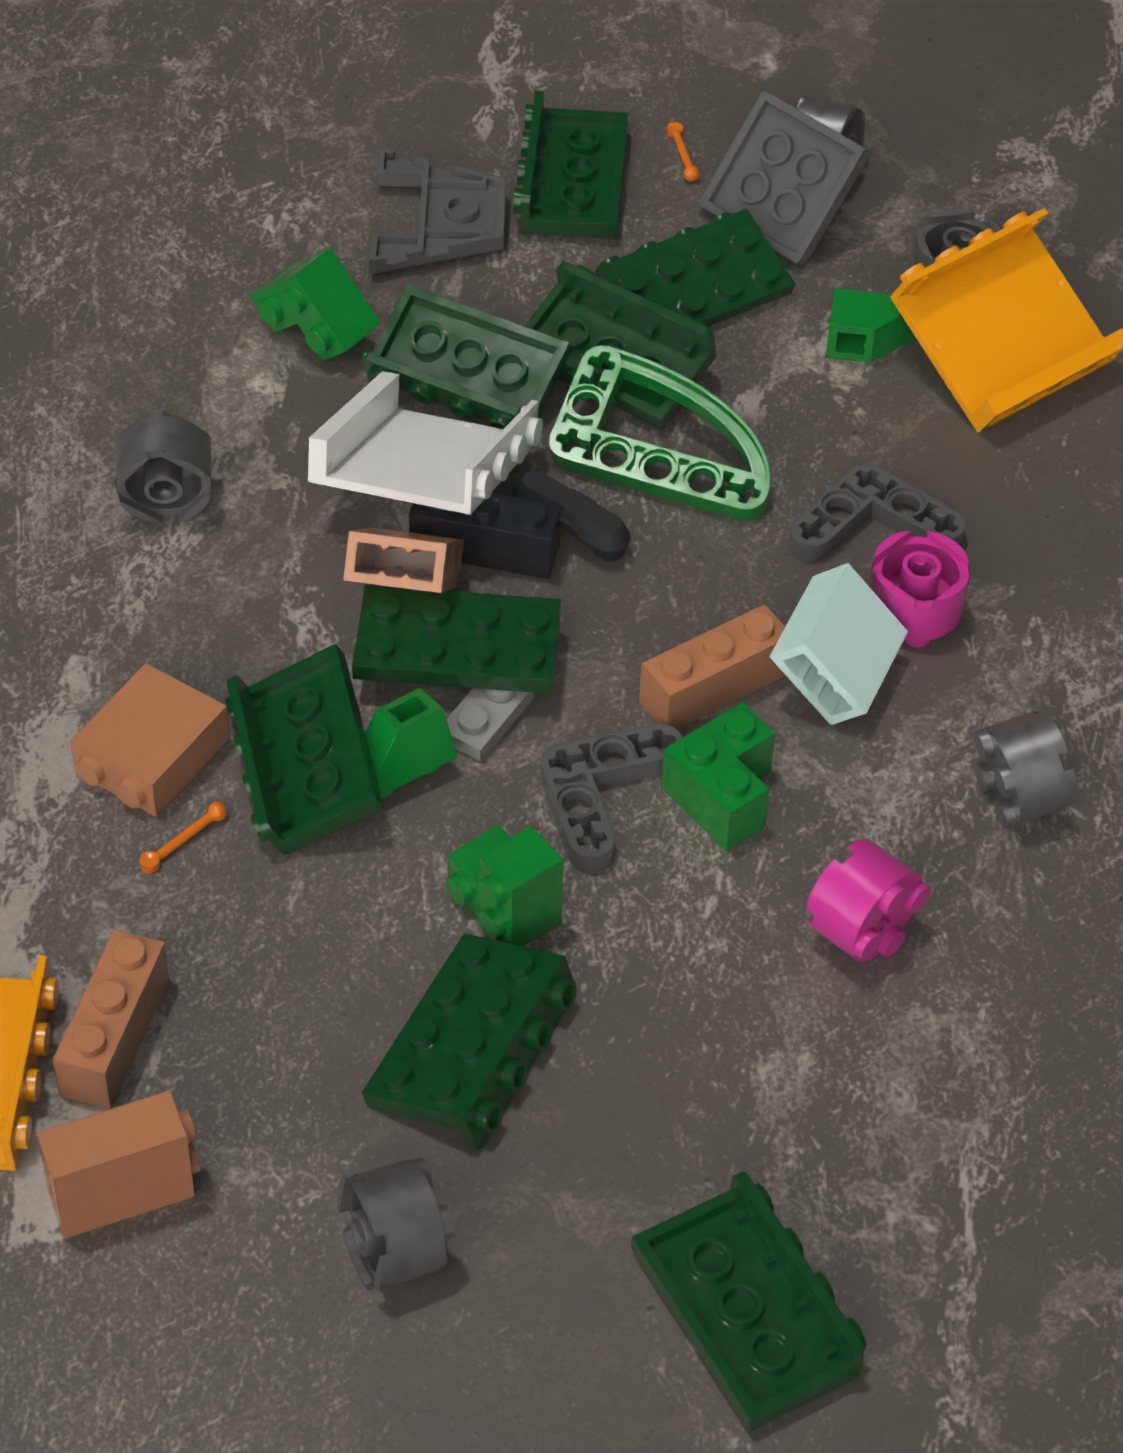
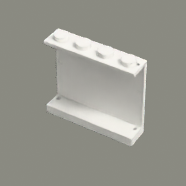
M382 371L309 437L308 482L471 515L485 499L487 500L498 484L507 479L512 469L517 464L523 462L525 455L534 446H538L543 429V421L538 418L539 401L531 400L527 406L521 408V412L504 429L398 409L399 374Z

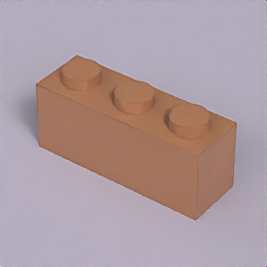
M763 604L641 663L639 703L657 724H666L679 729L785 677L786 675L769 657L785 626Z
M113 930L53 1057L60 1097L112 1109L170 980L165 942Z

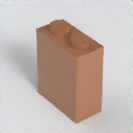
M372 527L351 530L348 535L343 580L443 593L458 588L464 539Z
M145 663L70 740L75 773L85 783L91 786L98 785L117 795L127 806L135 809L140 808L157 817L230 739L227 706Z
M170 1090L36 1132L48 1194L64 1239L195 1197L192 1174L201 1171L193 1142L197 1141L196 1133L188 1110L177 1111Z

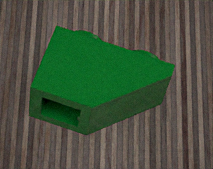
M840 288L834 289L826 358L871 363L915 340L916 337L891 300V294Z
M421 688L377 709L365 731L382 798L393 794L397 788L422 775H428L437 771L441 765L458 757L443 708Z

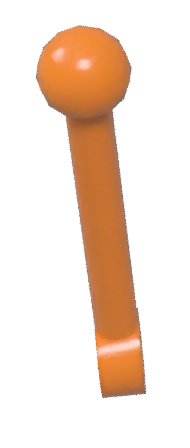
M671 122L667 125V136L674 139L685 167L683 172L684 178L688 182H694L699 178L700 170L692 164L683 141V125L679 122Z
M222 802L211 803L204 816L156 852H144L139 858L142 871L148 874L157 872L161 867L162 859L211 822L224 820L228 812L225 804Z

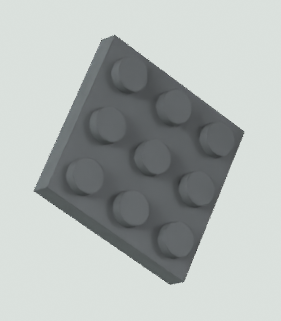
M763 90L699 200L698 205L716 216L727 212L733 214L747 208L774 251L804 268L872 152Z

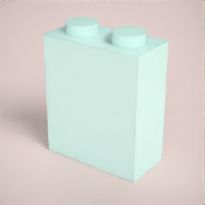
M846 563L812 577L769 657L826 721L833 725L867 714L908 631L851 565Z

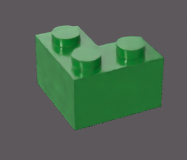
M331 247L285 267L249 295L257 306L259 316L265 323L270 325L274 333L298 324L305 335L308 346L318 354L322 361L346 352L381 324Z
M741 702L664 749L661 788L725 851L730 850L765 828L770 789L760 778L771 772L775 732L745 703Z
M496 825L448 854V878L446 879L448 892L458 905H466L475 914L482 930L490 939H498L501 942L525 946L561 924L564 859L532 826L510 837L499 825Z

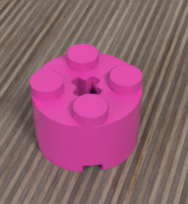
M903 531L891 535L876 549L872 564L869 587L908 631L904 642L912 647H924L930 640L943 637L953 631L960 623L964 612L970 579L969 560L966 552L958 543L940 533L927 531V536L921 537L911 536V531Z
M864 838L855 841L847 847L854 854L843 864L834 859L827 866L816 882L806 906V910L813 914V919H806L807 925L857 962L869 961L879 954L885 958L893 956L905 940L906 933L902 930L911 916L924 907L931 894V888L923 883L922 877L872 840Z

